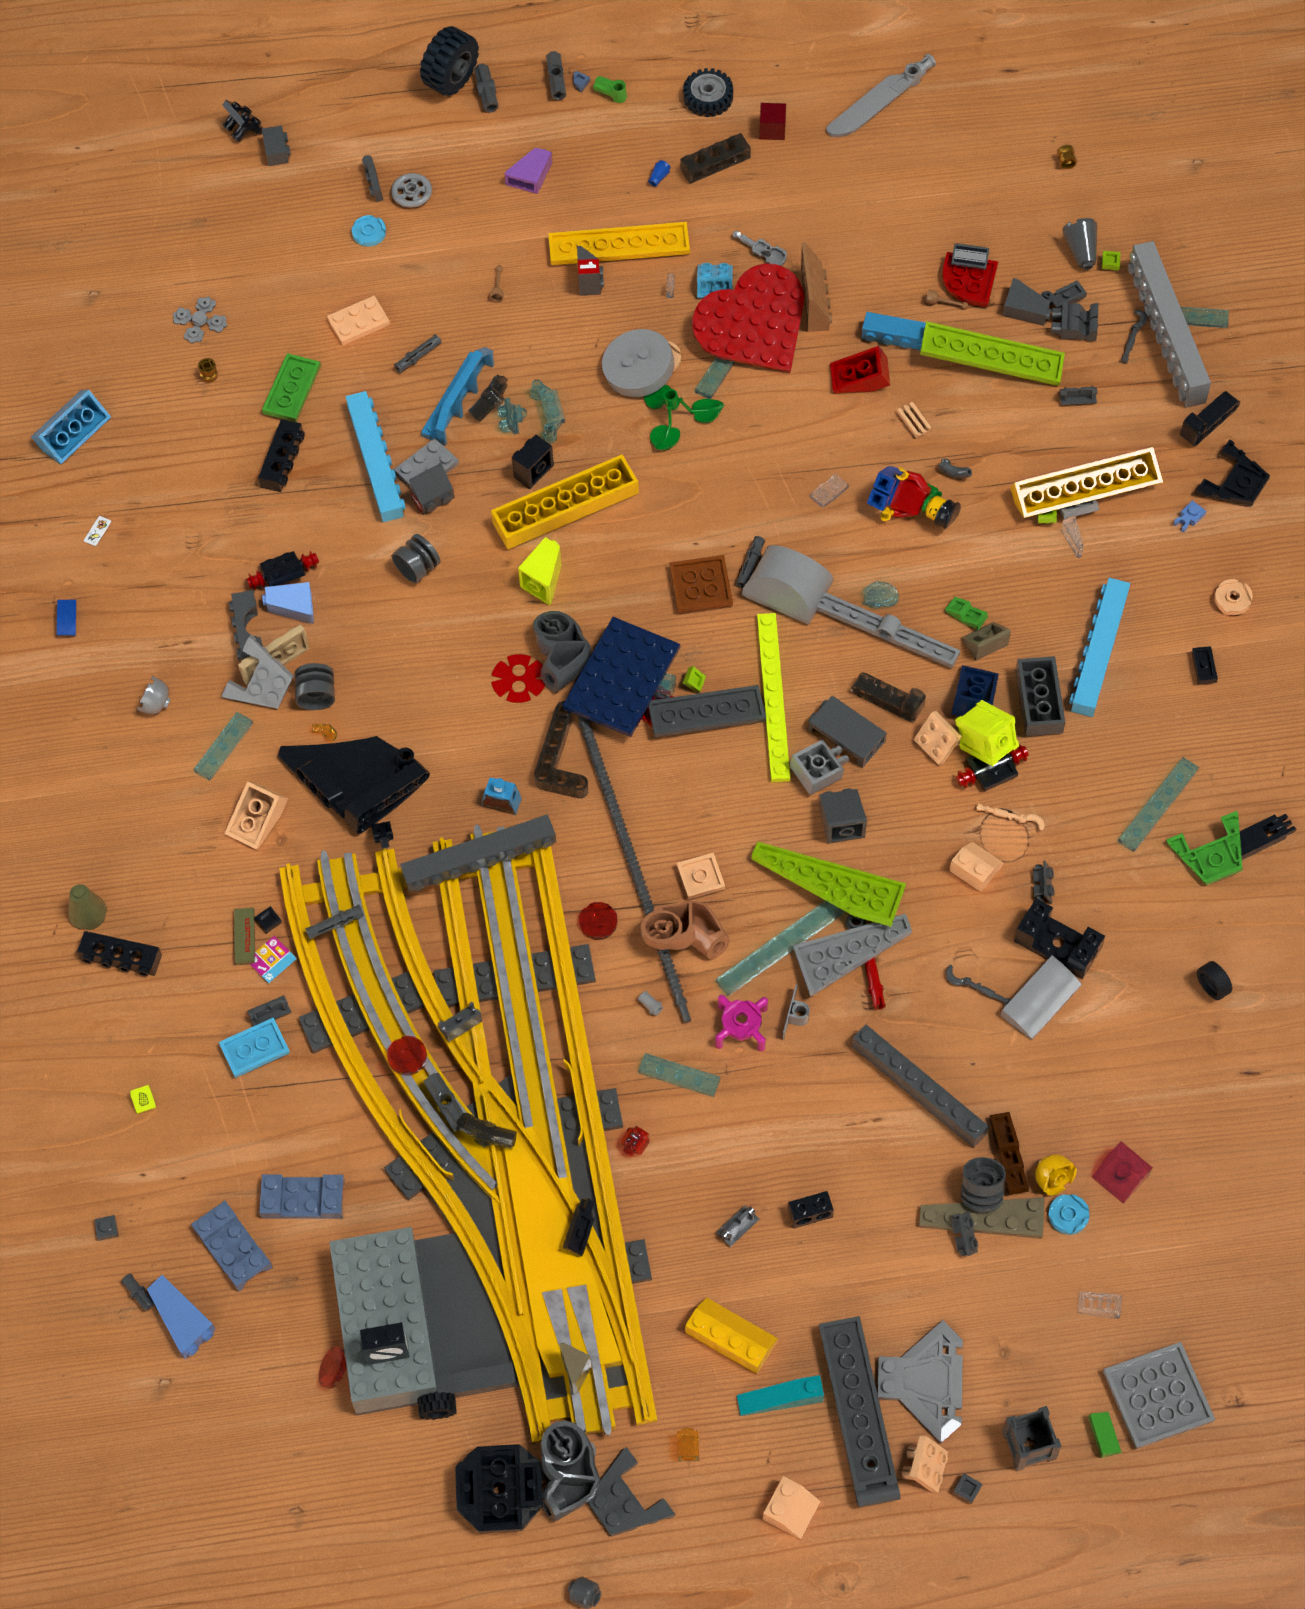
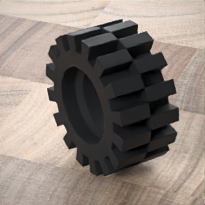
M435 1392V1394L422 1395V1397L418 1398L419 1417L427 1420H436V1418L443 1419V1417L454 1416L457 1413L455 1394Z

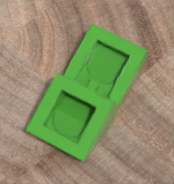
M954 597L945 609L949 615L977 630L980 629L988 618L987 612L972 607L969 601Z

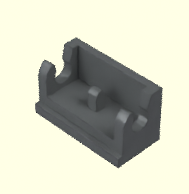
M470 1002L467 1008L444 1022H438V1028L447 1041L450 1042L482 1022L481 1012L475 1009L473 1002Z

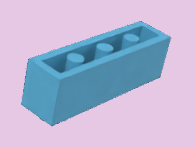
M866 312L861 339L921 350L925 322Z

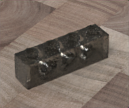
M739 133L684 156L680 159V170L691 184L750 159L751 147L742 133Z

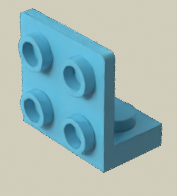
M702 263L698 265L697 298H704L717 290H732L733 265L728 263H720L719 265Z

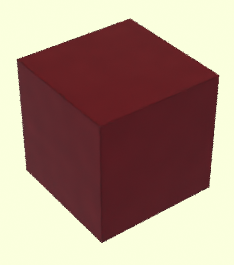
M761 103L759 139L785 140L786 103Z

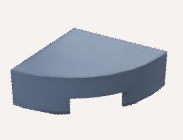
M575 71L573 81L576 89L582 92L590 82V77Z

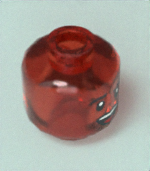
M635 1126V1128L629 1127L620 1141L621 1145L624 1146L622 1151L632 1157L634 1154L642 1155L650 1143L649 1133L638 1126Z

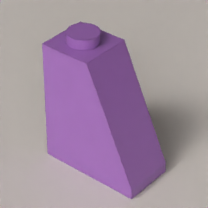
M535 147L505 172V184L538 194L552 165V152Z

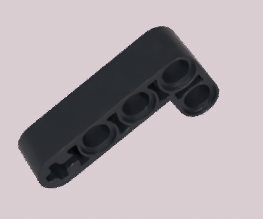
M1224 391L1198 415L1192 412L1186 417L1180 436L1193 446H1197L1237 410L1240 401L1227 391Z

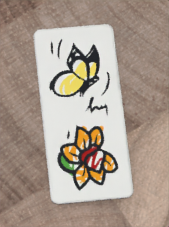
M99 516L85 537L84 542L96 546L112 521Z

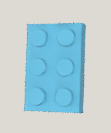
M274 1017L219 1042L235 1078L290 1053Z

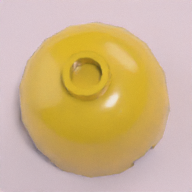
M1053 1154L1039 1161L1035 1171V1178L1044 1192L1050 1196L1057 1195L1066 1189L1063 1186L1068 1181L1070 1183L1074 1181L1077 1168L1067 1157Z

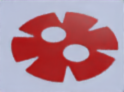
M514 654L507 656L510 666L503 661H499L496 664L492 676L502 679L491 683L499 697H502L509 691L507 701L523 703L531 700L528 691L535 696H538L545 687L543 680L536 679L541 677V668L543 666L538 660L529 665L531 656ZM515 665H523L526 671L523 675L516 676L513 674L512 669ZM514 682H524L525 689L522 692H515L512 689Z

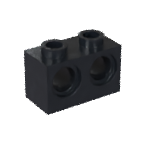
M828 1191L788 1202V1213L793 1228L833 1218L834 1209Z

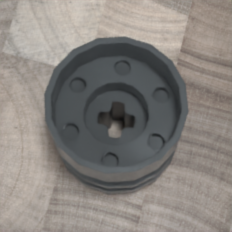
M419 534L413 535L411 540L406 541V547H399L391 555L395 566L401 574L416 584L427 575L426 571L431 572L434 567L441 563L435 548Z
M311 663L302 665L295 670V700L300 708L322 710L334 704V672L330 666Z
M979 1157L969 1160L964 1165L960 1195L962 1203L967 1208L977 1212H991L998 1209L1002 1205L1006 1179L1004 1166L992 1158Z

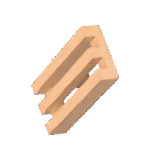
M913 402L909 403L908 406H903L902 409H897V414L915 438L931 431L932 427ZM905 412L908 414V416L911 418L912 422L914 423V425L917 426L920 432L916 430V428L905 415Z

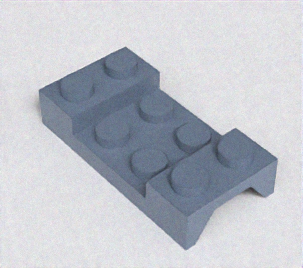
M262 1174L259 1211L261 1219H343L344 1175L283 1177L282 1174Z
M223 1201L191 1224L196 1234L238 1292L243 1289L248 1280L258 1273L273 1268L269 1259L260 1247L257 1246L226 1201Z

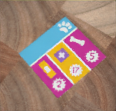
M273 936L255 952V963L250 965L270 983L297 958Z

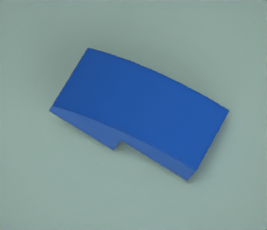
M57 600V636H76V600Z

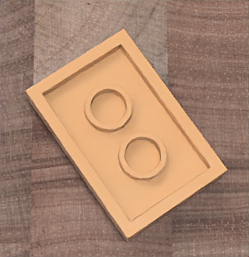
M375 295L327 316L328 322L342 346L390 325V321Z

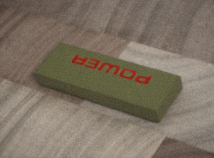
M254 908L234 909L235 965L254 964L255 910Z

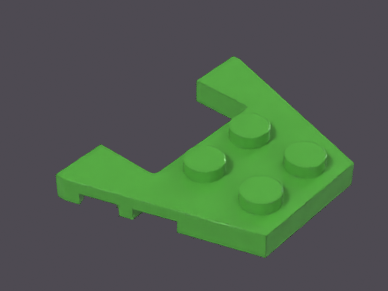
M1237 811L1221 817V821L1228 834L1227 836L1193 850L1189 849L1183 833L1166 839L1167 844L1206 886L1243 871Z

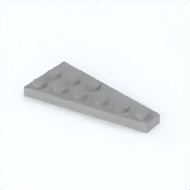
M906 914L895 916L892 927L874 922L793 945L810 997L912 934Z

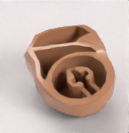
M693 900L680 904L665 905L652 911L642 920L640 928L644 942L654 949L679 950L691 945L709 959L717 958L723 954L730 942L728 935L714 912L705 903Z

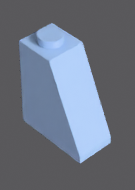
M309 582L265 587V594L262 595L263 605H267L269 613L310 624L314 623L312 593Z

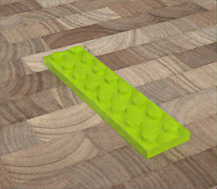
M927 321L924 327L920 355L1059 386L1061 382L1065 356L1064 352Z

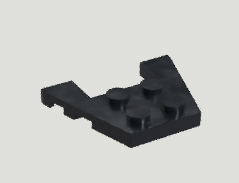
M1229 439L1221 455L1236 462V465L1221 487L1203 479L1196 490V495L1253 506L1267 484L1270 475L1255 461H1251L1246 457V453L1242 449L1239 450L1234 445L1235 443Z

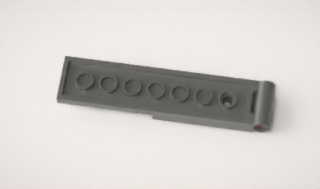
M860 1316L820 1323L819 1331L858 1508L901 1500ZM867 1463H873L874 1467H868Z

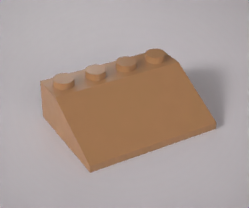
M803 242L800 276L804 291L808 332L828 331L829 323H832V313H828L830 298H826V294H828V284L824 283V280L827 279L826 269L822 268V262L810 247Z

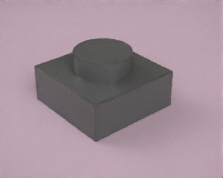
M115 1215L94 1219L98 1241L119 1237Z
M964 1473L953 1494L972 1504L983 1484Z

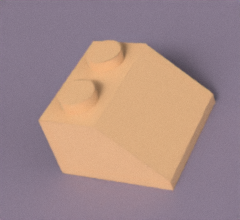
M971 842L962 847L952 859L950 871L982 892L1004 863L974 842Z
M783 1476L763 1513V1520L801 1540L821 1501L803 1486Z

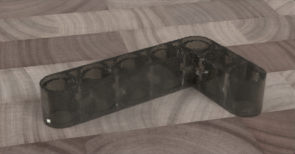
M562 701L555 707L534 772L535 784L541 790L582 799L589 793L587 778L580 774L557 769L573 721V713L563 709L565 701ZM547 760L552 761L551 763H545ZM543 776H544V777H547V778L544 779V780L539 779L540 777H543ZM565 781V783L559 784L558 782ZM578 785L584 786L583 788H576Z

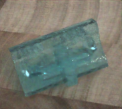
M510 398L504 399L505 404L497 407L500 418L506 417V419L499 421V428L502 432L512 431L515 435L519 433L518 422L523 421L522 419L527 416V411L521 408V405L515 406L512 404Z

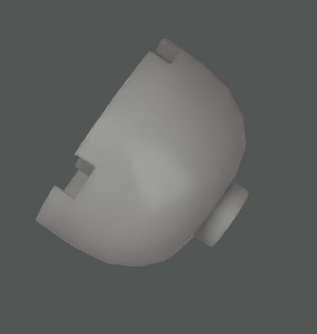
M154 676L151 677V680H154L153 684H148L140 703H143L142 708L139 706L137 708L138 711L149 715L159 713L162 708L167 709L171 700L168 697V686L165 682Z

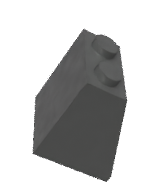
M847 788L839 792L827 791L819 794V807L827 844L865 838L867 819L857 789Z

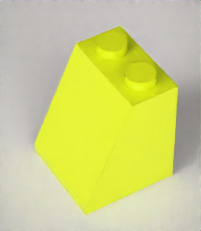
M545 537L518 568L520 587L549 606L553 600L562 566L560 546L556 541Z

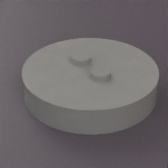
M636 329L618 336L606 348L602 359V369L610 387L617 393L628 397L646 396L659 390L670 379L675 364L674 355L668 341L661 334L647 329Z

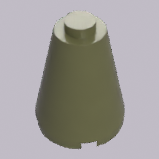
M75 885L69 893L68 918L71 924L80 930H93L99 927L104 922L107 912L105 902L85 885Z

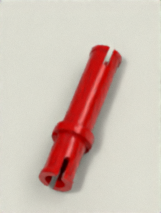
M874 957L864 963L869 983L868 993L871 994L873 1008L877 1010L878 1006L880 1010L885 1008L886 1004L883 996L884 987L880 983Z

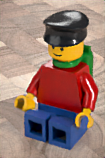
M888 466L878 472L873 485L874 488L867 501V504L882 511L880 514L882 521H888L891 517H913L921 512H926V516L934 520L935 525L942 526L944 530L956 520L961 510L959 502L955 503L950 499L942 498V492L937 487L927 483L921 474L906 471L903 467L896 468L893 466Z

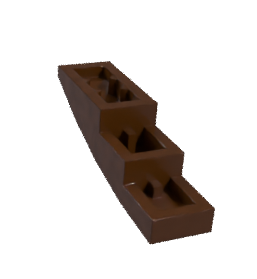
M1010 1112L990 1115L999 1161L1006 1171L1005 1184L1008 1194L1029 1192L1024 1172V1163L1019 1150V1141Z

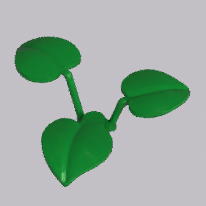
M664 385L654 393L644 396L648 407L660 409L665 404L668 409V427L665 425L655 427L650 434L651 443L657 450H666L678 443L680 430L672 427L671 410H676L680 403L691 414H694L695 420L700 423L714 421L723 409L724 403L714 399H700L693 403L692 410L683 401L682 397H678L676 390L668 385Z

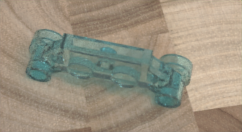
M534 380L530 390L531 397L541 401L547 422L544 425L543 440L551 444L557 440V430L562 423H565V417L557 390H552L545 386L541 380Z

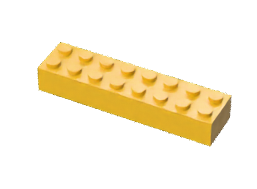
M623 454L491 510L492 523L508 550L639 494V482Z

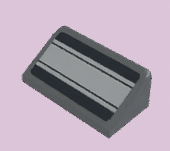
M955 243L951 265L986 270L989 248Z

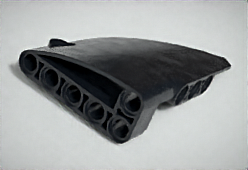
M378 736L339 743L281 746L278 754L281 761L327 808L332 807L357 834L363 833L371 825L386 817L409 798L430 776V772L414 758L413 750L407 747L397 749Z

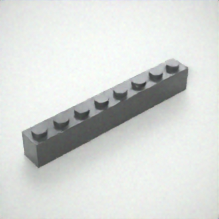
M547 814L400 864L401 871L409 892L420 891L426 886L438 885L444 880L458 878L461 874L467 872H476L485 866H494L500 861L514 859L520 854H529L535 849L550 847L553 843H556V834Z
M867 1024L853 1037L852 1047L972 1148H975L987 1135L989 1126Z

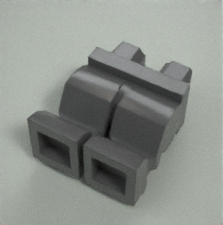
M1063 303L1062 308H1053L1052 320H1062V322H1052L1051 334H1060L1063 340H1066V338H1079L1088 342L1096 341L1099 303L1090 305L1089 311H1085L1079 303L1069 305L1068 303Z

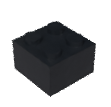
M536 434L531 439H528L524 446L512 456L514 478L531 489L554 466L552 445Z

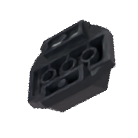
M520 1444L478 1446L455 1467L457 1512L480 1534L523 1531L543 1507L541 1461ZM497 1486H504L506 1488L502 1494L494 1492Z

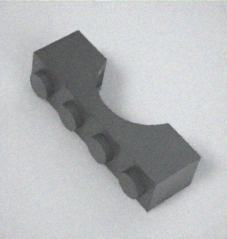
M253 590L231 594L232 601H229L230 611L234 612L235 616L231 617L233 628H237L234 638L235 643L239 644V649H236L238 660L251 656L242 650L248 637L251 635L246 631L247 624L258 615ZM254 636L256 638L255 641L263 646L261 637Z

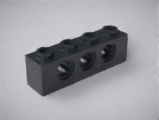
M284 419L280 420L258 477L260 488L281 492L283 486H286L288 481L287 475L293 469L294 457H297L299 453V444L303 442L305 437V431H303L301 423Z
M84 931L77 950L80 960L85 963L92 964L94 962L106 968H111L112 966L124 972L134 971L142 976H155L162 957L159 947ZM99 949H104L103 952L96 953ZM118 953H123L122 956L115 957ZM142 957L141 960L134 961L135 958Z

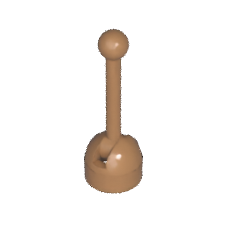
M501 265L496 267V287L492 288L489 297L495 303L502 302L504 299V293L499 288L500 275L503 270Z
M930 289L928 291L927 304H935L941 301L961 306L963 309L968 308L967 302L960 303L940 298L936 291Z

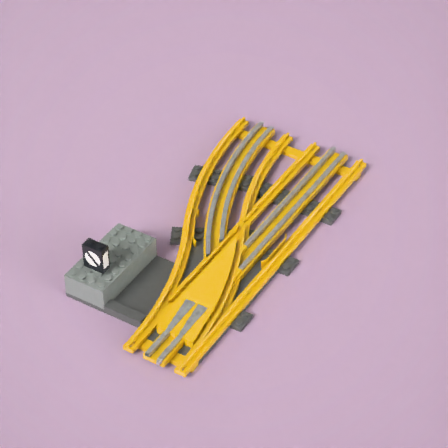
M475 825L474 833L470 834L471 840L494 832L482 834L480 826ZM498 827L497 831L505 829V827ZM443 837L440 838V841L432 842L434 852L453 846L452 839L444 840ZM551 846L535 849L529 854H520L511 860L500 861L494 866L482 867L476 872L461 874L458 878H450L439 884L453 967L434 970L435 980L426 962L409 915L403 889H407V885L401 869L397 867L394 849L386 850L384 848L382 851L375 852L379 872L359 875L356 853H344V857L329 860L327 852L323 850L321 852V859L317 860L321 882L302 885L299 865L290 866V863H288L286 867L279 868L284 903L292 935L308 987L317 1008L299 1017L313 1053L334 1046L340 1061L363 1102L400 1155L384 1167L385 1172L408 1201L425 1189L454 1232L452 1234L415 1240L412 1227L329 1241L351 1400L357 1416L418 1405V1398L429 1393L446 1392L455 1394V1398L519 1386L527 1413L532 1444L541 1442L543 1427L545 1432L547 1427L551 1425L550 1422L571 1419L586 1435L604 1431L605 1435L609 1437L611 1430L616 1429L613 1411L632 1407L634 1408L636 1425L657 1422L632 1285L652 1281L645 1239L624 1242L604 1131L623 1128L616 1088L596 1091L577 985L595 983L596 979L589 944L569 946ZM535 867L550 951L531 954L516 870ZM478 877L492 961L473 964L459 880ZM384 894L391 924L409 972L393 978L390 977L370 921L364 899L366 895ZM325 903L329 918L339 914L341 910L345 911L358 904L360 905L364 916L348 922L346 926L341 925L332 929L344 970L354 993L353 995L335 1001L318 954L314 938L310 940L305 928L311 926L306 908L307 905ZM554 989L558 991L571 1066L565 1059L563 1063L571 1075L574 1090L573 1096L557 1098L538 995V992ZM499 999L511 1075L499 1084L491 1075L483 1022H480L452 1041H447L438 1028V1022H444L453 1016L449 1009L450 1007L460 1006V1011L468 1007L470 1002H473L475 1009L481 1012L479 1002ZM425 1006L444 1043L473 1085L475 1101L466 1107L433 1060L408 1016L409 1013ZM369 1030L371 1031L396 1079L419 1114L433 1131L431 1134L419 1141L404 1122L401 1109H399L400 1118L398 1117L373 1078L352 1037ZM439 1072L449 1090L454 1094L455 1100L469 1121V1124L464 1129L454 1132L443 1113L439 1111L437 1103L424 1084V1080L429 1075ZM449 1099L442 1101L444 1105L451 1103ZM589 1198L595 1202L591 1212L595 1219L583 1256L577 1257L563 1249V1245L576 1207L581 1199ZM560 1343L568 1344L590 1355L591 1369L580 1391L575 1395L573 1394L561 1357Z

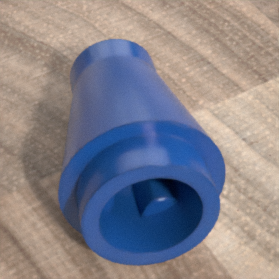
M663 160L656 162L648 182L652 186L657 187L670 173L671 166Z

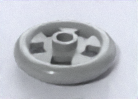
M408 173L394 181L391 194L399 205L414 208L423 205L430 199L432 185L425 176L417 173ZM421 182L423 186L419 187L417 183ZM403 189L404 194H398V190ZM420 192L424 193L421 198L418 197ZM406 197H407V198H413L412 201H408V200H405V199H406Z

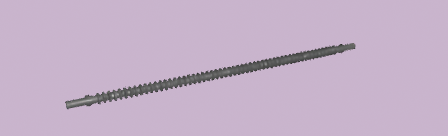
M578 715L579 727L583 730V739L589 750L588 753L591 754L590 758L594 764L593 767L596 768L595 772L597 773L598 782H601V791H603L604 799L607 801L606 805L610 811L609 814L612 815L611 819L614 820V828L616 829V834H619V843L622 844L621 848H623V853H625L624 857L627 858L626 862L629 863L627 866L632 873L633 882H636L634 886L637 887L636 891L639 892V900L642 902L641 906H643L644 915L646 916L654 911L653 901L649 900L651 896L648 895L649 891L646 890L648 887L645 885L646 881L643 880L644 876L640 870L641 867L638 866L639 862L636 861L637 857L633 851L632 842H629L631 838L628 837L629 833L625 827L624 818H621V810L619 809V804H617V799H615L616 795L614 790H612L613 787L610 785L611 781L607 775L608 772L605 771L606 767L602 761L603 758L600 757V749L598 744L595 743V735L593 730L590 729V721ZM657 950L659 951L658 955L661 956L660 960L663 961L661 964L664 966L663 970L666 971L665 975L668 976L667 980L671 986L670 990L673 991L672 995L675 996V1004L679 1006L684 1023L691 1022V1017L686 1006L687 999L682 994L683 989H680L682 985L679 984L680 979H677L678 974H675L677 970L673 969L675 965L672 964L673 959H670L671 954H668L670 950Z

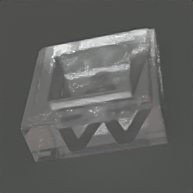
M668 273L666 297L673 299L675 275Z

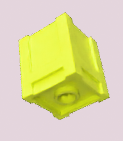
M983 700L978 702L965 715L955 720L959 734L962 736L959 743L960 749L992 767L1010 751L1019 747L1014 725L1016 723L1015 717Z

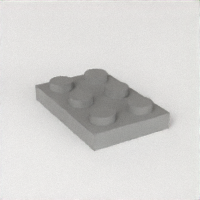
M434 438L397 466L394 471L410 487L409 479L439 463L443 465L447 474L459 464V460Z

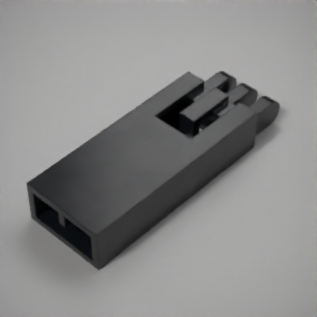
M1274 814L1240 831L1242 860L1285 840L1288 835L1297 830L1295 826L1288 828L1293 824L1291 820L1283 823V821L1288 819L1287 814L1276 817ZM1274 830L1276 831L1275 834H1273V835H1271V836H1269V837H1268L1267 834L1265 833V831H1268L1269 834H1271L1272 831H1274Z

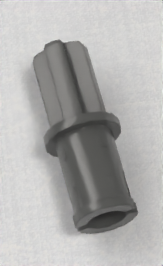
M132 1274L126 1275L121 1280V1283L131 1293L130 1297L135 1299L143 1310H150L154 1302L145 1292V1287L140 1286Z

